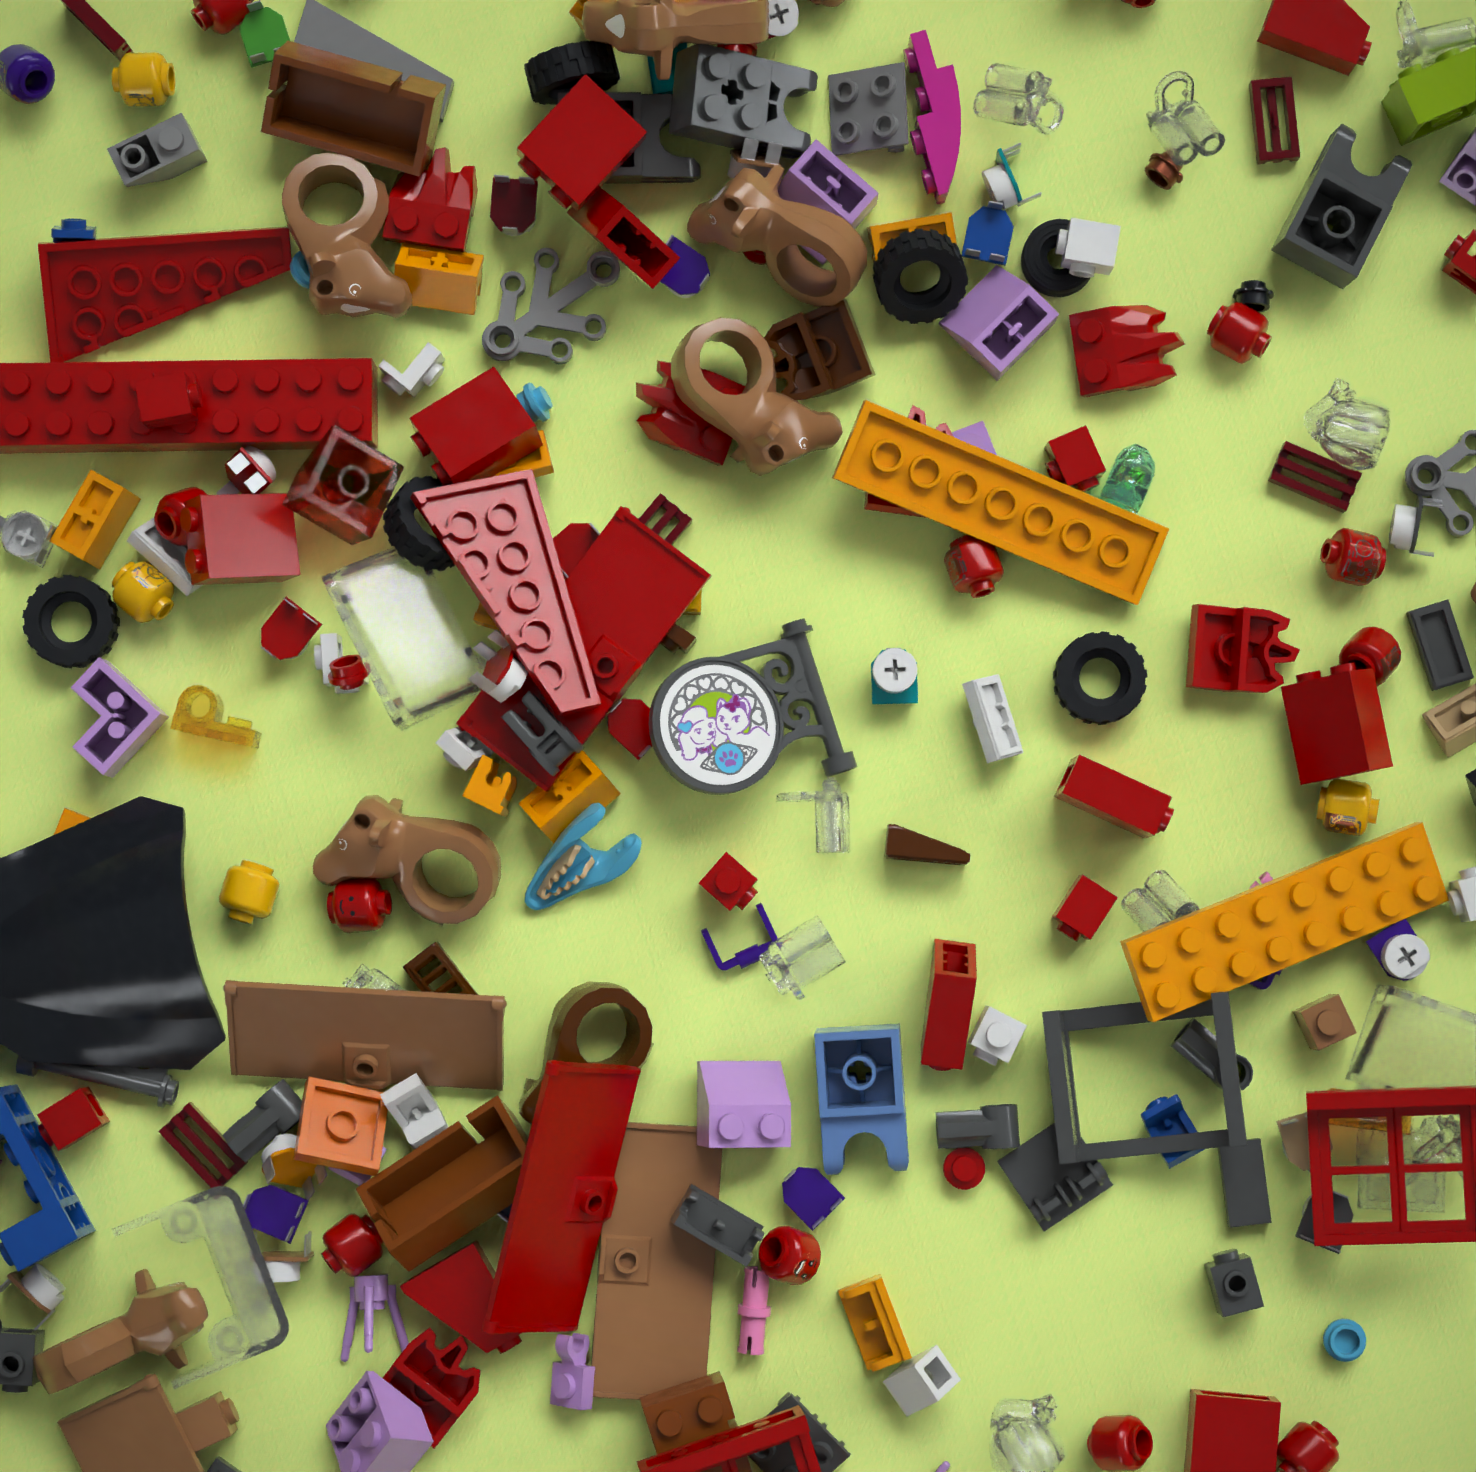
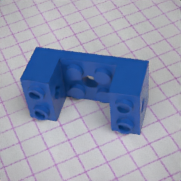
M15 1084L0 1087V1141L6 1139L7 1143L3 1147L7 1157L14 1166L20 1165L27 1180L23 1183L28 1196L35 1204L40 1202L43 1208L0 1233L2 1241L0 1243L1 1255L9 1266L15 1265L19 1272L43 1261L96 1230L52 1148L41 1136L38 1129L39 1124L18 1085Z

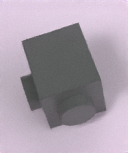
M1229 1249L1213 1254L1214 1261L1204 1264L1215 1307L1219 1315L1227 1317L1264 1307L1250 1256L1245 1253L1238 1254L1237 1249Z
M5 1327L0 1329V1384H2V1391L14 1393L27 1392L28 1386H33L40 1382L32 1357L43 1351L45 1330Z

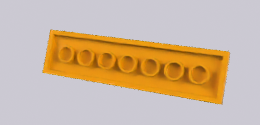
M864 400L832 476L837 481L968 536L982 540L999 549L1133 605L1139 604L1169 531V528L867 400Z
M1414 822L1120 941L1147 1020L1156 1022L1211 999V993L1231 991L1449 901L1423 822Z

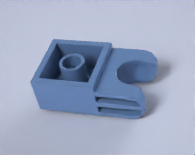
M900 1023L817 1028L814 1038L824 1171L827 1175L839 1174L845 1163L846 1143L855 1134L863 1132L874 1134L884 1143L890 1168L894 1171H906L909 1163ZM855 1061H863L864 1065L870 1067L872 1072H867L866 1079L860 1080L857 1073L849 1071V1066H855Z

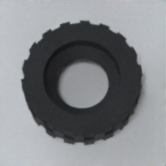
M580 41L551 48L532 57L524 65L532 100L542 105H557L558 92H569L585 74L603 91L609 90L620 80L612 45L595 41Z
M921 228L915 229L912 232H902L899 234L900 236L895 239L891 238L886 242L887 245L880 249L877 254L878 258L873 264V279L880 303L884 305L885 311L889 315H894L897 320L902 322L909 321L910 324H918V322L931 323L937 318L942 319L948 315V312L958 307V302L966 294L965 286L968 285V277L960 250L956 243L951 242L950 237L945 234L941 235L936 230L930 229V231H926ZM919 261L935 263L940 269V278L936 285L921 292H909L903 288L900 283V276L904 268Z
M418 476L412 478L410 482L407 481L387 504V510L383 513V520H385L384 532L387 533L391 546L395 547L398 551L397 553L402 558L409 560L410 564L416 567H423L424 570L431 571L432 569H437L438 571H444L447 567H454L455 564L439 540L424 531L414 517L417 507L410 498L413 492L441 487L442 485L438 479L432 478V476H424L423 478Z
M63 575L61 578L53 577L48 579L49 582L44 585L40 584L35 589L36 592L29 596L26 610H23V631L28 637V644L37 651L36 654L41 658L64 668H84L88 664L94 663L98 657H102L112 650L111 646L114 641H117L119 635L117 629L120 626V618L117 616L118 608L116 603L111 600V595L101 588L100 585L81 576ZM66 602L83 604L91 615L92 624L90 631L83 639L76 642L62 641L55 635L51 626L54 611Z
M1104 631L1100 633L1091 632L1071 642L1058 657L1055 671H1053V680L1055 682L1053 688L1055 695H1058L1060 699V705L1062 708H1066L1070 712L1069 715L1073 718H1079L1083 720V723L1105 725L1122 719L1140 703L1147 687L1145 685V679L1148 677L1147 669L1145 670L1143 663L1145 661L1142 655H1139L1135 650L1137 647L1132 642L1128 643L1125 641V637L1118 634L1116 636L1111 635L1109 632ZM1104 658L1113 662L1118 668L1120 684L1112 696L1096 699L1083 691L1079 675L1084 664L1091 659Z

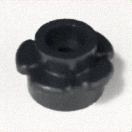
M1258 280L1242 282L1241 288L1236 289L1233 294L1236 302H1240L1259 313L1269 310L1270 299L1274 297L1273 291L1266 288V283Z

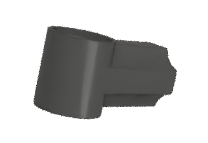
M1192 1018L1177 1034L1170 1046L1209 1077L1217 1087L1223 1089L1216 1036L1195 1018ZM1236 1053L1237 1063L1241 1069L1239 1077L1240 1088L1244 1090L1253 1079V1069L1251 1063L1245 1057Z
M284 1079L263 1094L255 1102L257 1106L240 1118L222 1135L228 1146L244 1162L249 1161L271 1142L275 1136L285 1134L299 1122L302 1100Z
M1017 1104L980 1106V1109L936 1112L938 1149L982 1146V1149L1020 1147Z

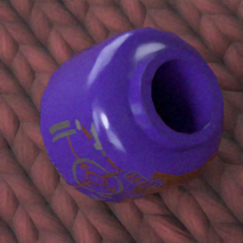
M15 44L3 49L0 53V89L18 102L32 104L43 100L52 91L55 82V70L47 57L33 47L24 44Z

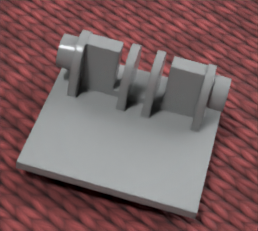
M901 62L828 75L832 153L838 156L888 148V152L891 153L903 152L904 145L909 144L905 63Z

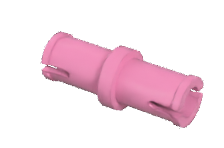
M745 1266L743 1302L738 1304L737 1313L741 1315L737 1352L747 1354V1350H749L750 1355L764 1354L766 1318L771 1315V1307L767 1305L769 1277L762 1269L758 1270V1266Z

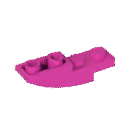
M922 30L910 34L908 48L903 49L908 72H916L920 87L914 89L920 112L927 111V114L916 117L915 130L910 131V138L915 155L922 154L926 169L921 170L927 195L934 193L936 204L945 203L959 154L961 106L953 64L937 68L927 32Z

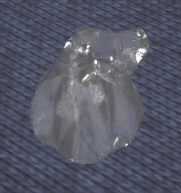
M1335 378L1328 394L1306 411L1304 426L1320 447L1344 468L1354 471L1374 469L1389 435L1391 425L1390 410L1377 398L1368 396L1356 397L1357 394L1349 388V383L1341 378Z
M1051 1393L1034 1400L1005 1398L996 1404L991 1416L989 1433V1455L994 1472H1054L1061 1467L1066 1451L1060 1433L1050 1425L1056 1420L1054 1410L1057 1408L1055 1398Z

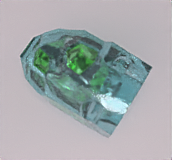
M1138 444L1124 448L1117 455L1098 498L1137 514L1155 474V462L1149 451Z

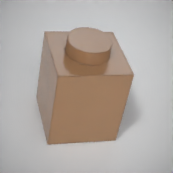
M1328 994L1292 1011L1310 1049L1319 1051L1357 1033L1339 994Z
M221 1391L175 1412L194 1452L228 1438L238 1430L236 1422L239 1421L237 1409L230 1398L224 1399Z

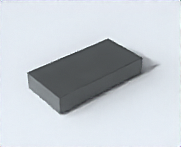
M1448 599L1406 613L1431 691L1474 678Z
M1247 1139V1146L1219 1147L1218 1156L1228 1227L1272 1223L1261 1139Z

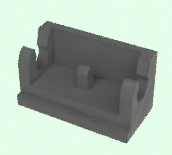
M693 1184L689 1186L670 1219L674 1225L746 1267L753 1257L752 1250L754 1246L764 1236L762 1231L764 1226Z

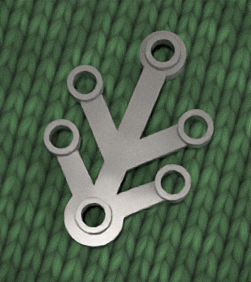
M551 248L538 250L534 256L536 274L529 312L516 321L517 299L525 292L526 283L524 277L519 272L509 271L505 273L500 281L503 294L498 320L490 323L482 335V345L487 355L497 361H509L522 352L549 357L556 364L569 362L573 355V349L567 339L558 337L552 341L525 336L538 326L582 333L590 341L602 339L606 333V324L601 316L590 314L585 317L561 313L560 311L594 287H608L618 280L620 275L619 262L610 252L599 251L594 253L587 262V271L549 297L552 275L559 268V258L557 253ZM544 255H550L554 258V263L549 268H544L539 264L540 258ZM600 265L611 267L612 271L608 277L602 278L596 274V270ZM511 278H516L521 282L520 288L516 291L506 289V282ZM589 322H599L602 326L601 330L597 334L588 333L586 326ZM500 335H507L511 338L510 344L505 348H500L495 344L497 337ZM563 344L568 348V352L564 357L558 358L552 354L553 348L556 345Z
M1469 430L1462 434L1458 443L1438 458L1430 455L1416 457L1408 464L1405 470V482L1411 492L1416 495L1422 494V497L1430 496L1433 499L1443 501L1444 508H1439V510L1447 519V531L1455 537H1461L1469 533L1473 528L1474 522L1468 512L1459 509L1446 488L1462 491L1476 510V466L1467 473L1447 470L1465 456L1476 455V450L1469 449L1465 444L1467 436L1476 438V430ZM1420 470L1430 472L1432 477L1430 483L1425 484L1419 480L1418 473ZM1455 517H1462L1465 520L1466 528L1464 531H1459L1454 527L1453 519Z

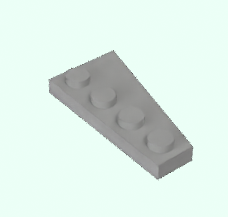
M306 0L294 42L403 72L402 81H405L410 75L446 84L439 120L443 122L454 87L452 78L319 2Z

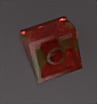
M333 425L298 469L282 505L350 545H354L373 537L404 466L338 426Z

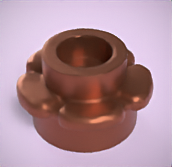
M1163 152L1162 154L1153 153L1150 156V163L1145 167V173L1154 184L1162 189L1169 190L1176 182L1181 183L1183 181V175L1179 172L1183 166L1177 157L1169 152Z

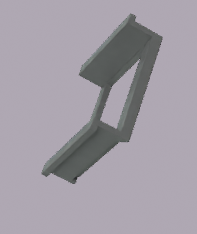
M1229 991L1211 993V999L1158 1020L1166 1021L1214 1015L1227 1129L1082 1144L1069 1031L1148 1023L1150 1021L1147 1020L1141 1002L1042 1012L1059 1164L1229 1146H1247Z

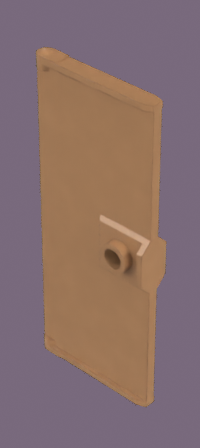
M226 980L223 986L225 1005L227 1007L231 1075L307 1079L310 1076L324 1080L344 1081L348 1085L367 1089L381 1090L390 1084H398L417 1073L425 1086L503 1091L505 1007L507 1006L505 996Z
M642 1122L627 1123L614 1176L618 1191L612 1216L603 1223L599 1241L591 1366H595L593 1397L640 1400L639 1397L707 1375L715 1248L670 1221L691 1184L719 1200L723 1148H706L697 1145V1126Z
M155 1373L148 1374L133 1385L57 1421L82 1472H205Z

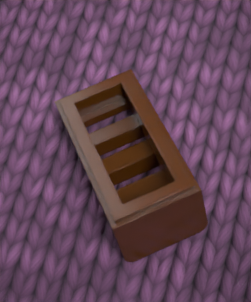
M888 823L884 854L886 859L962 866L970 862V853H967L965 850L896 824Z
M434 942L403 966V969L421 992L447 993L458 984L462 988V991L458 994L479 995L439 942ZM435 958H438L442 964L423 977L419 971ZM448 971L452 978L434 991L429 984Z

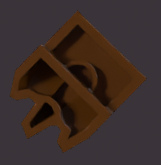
M845 298L833 306H821L808 313L800 312L772 325L764 337L770 349H774L778 355L774 358L776 378L787 380V386L781 391V394L796 401L828 395L876 375Z

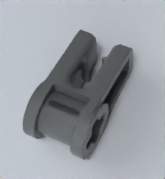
M528 691L523 696L522 702L528 708L527 712L535 716L544 726V734L539 737L531 729L532 725L524 721L519 714L512 710L507 711L502 718L529 748V752L549 774L555 776L560 771L558 766L572 753L577 752L579 754L585 747L561 721L557 720L535 694Z

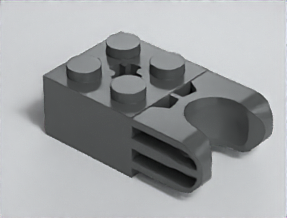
M694 44L677 52L669 134L742 150L745 138L759 140L757 152L765 154L769 142L783 144L780 157L789 159L799 158L811 145V136L807 132L796 129L789 123L784 113V102L787 96L800 97L810 91H815L817 89V73L809 69L709 44Z
M558 92L557 104L568 92ZM605 92L647 131V135L643 143L604 184L693 183L701 178V166L694 158L672 155L660 143L659 133L663 127L670 123L673 94Z
M1343 123L1329 136L1271 251L1341 289H1344L1358 277L1412 166L1410 160L1397 155L1392 162L1384 166L1378 176H1367L1356 170L1351 160V149L1356 133L1352 128ZM1327 223L1333 226L1332 231L1328 228Z

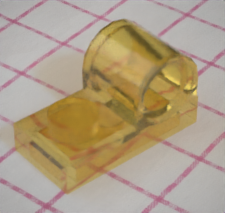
M202 685L190 686L181 693L170 728L182 733L255 749L259 748L262 735L261 732L251 729L252 721L228 716L227 723H221L224 712L223 701L215 691ZM206 695L210 701V709L206 715L195 717L191 710L192 703L197 697Z

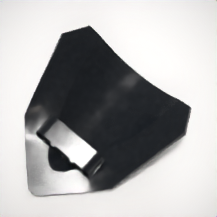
M139 796L49 838L0 858L1 1045L29 1062L191 1070L225 1041L226 1035L219 1013L210 996L199 965L189 922L184 881L186 817L183 807Z

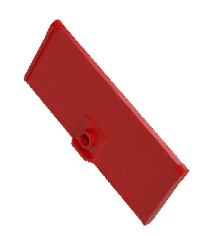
M620 506L613 518L565 580L601 702L598 708L557 717L530 675L527 674L521 688L502 703L481 691L456 724L461 731H466L472 737L477 738L541 789L548 792L577 752L572 753L558 766L560 771L555 776H552L532 756L528 750L529 748L503 720L502 716L507 711L512 710L519 714L524 721L532 725L531 729L539 737L542 736L545 732L544 726L535 716L527 712L528 708L522 702L523 696L530 691L584 745L613 705L626 693L640 674L645 663L712 575L640 522L631 513L629 508ZM514 653V656H513V657L520 662V660L517 658V656H516L515 653Z
M547 1060L486 1315L482 1325L483 1332L487 1334L566 1332L578 1329L602 1225L611 1218L618 1191L614 1176L641 1069L629 1065Z

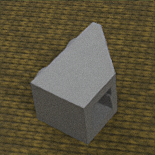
M182 113L107 148L126 187L170 180L208 162L190 124Z

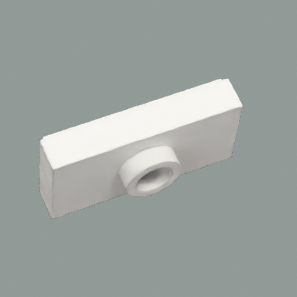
M154 518L131 532L127 542L186 596L203 586L191 584V575L185 566L187 545L177 546L164 539L156 529Z
M999 674L963 683V689L973 717V724L977 730L987 763L1022 754V745Z

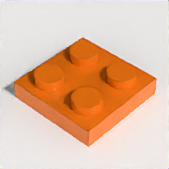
M309 1076L304 1085L293 1160L371 1176L377 1175L380 1170L388 1112L380 1096L383 1092Z

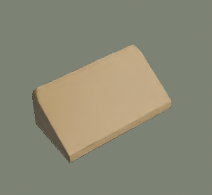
M1476 683L1422 714L1424 721L1447 757L1453 756L1476 742Z

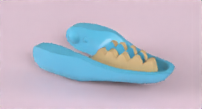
M599 802L591 804L561 832L527 887L525 893L526 905L530 909L541 910L578 892L606 884L619 877L636 861L641 850V838L633 833L623 838L607 851L590 848L580 838L603 819L606 810Z

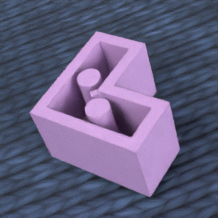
M98 657L71 686L73 691L101 715L73 745V748L102 775L113 778L169 718L163 710L111 662L101 657Z

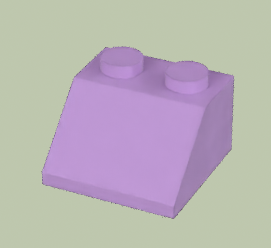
M697 1061V1145L706 1148L791 1147V1102L781 1061Z

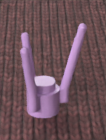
M388 1274L354 1277V1286L349 1287L350 1304L342 1343L341 1361L346 1362L349 1359L358 1306L359 1310H364V1350L367 1353L372 1352L374 1310L385 1309V1300L388 1302L401 1352H403L409 1341L396 1299V1284L388 1285Z

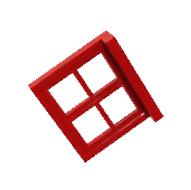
M1476 1085L1306 1091L1314 1246L1476 1242ZM1459 1114L1462 1162L1404 1164L1402 1116ZM1386 1117L1389 1165L1331 1166L1329 1119ZM1463 1171L1465 1219L1407 1220L1405 1173ZM1389 1173L1392 1221L1334 1222L1332 1175Z
M799 1405L637 1461L640 1472H702L720 1465L723 1472H739L735 1460L789 1441L798 1472H821L809 1434L808 1422Z

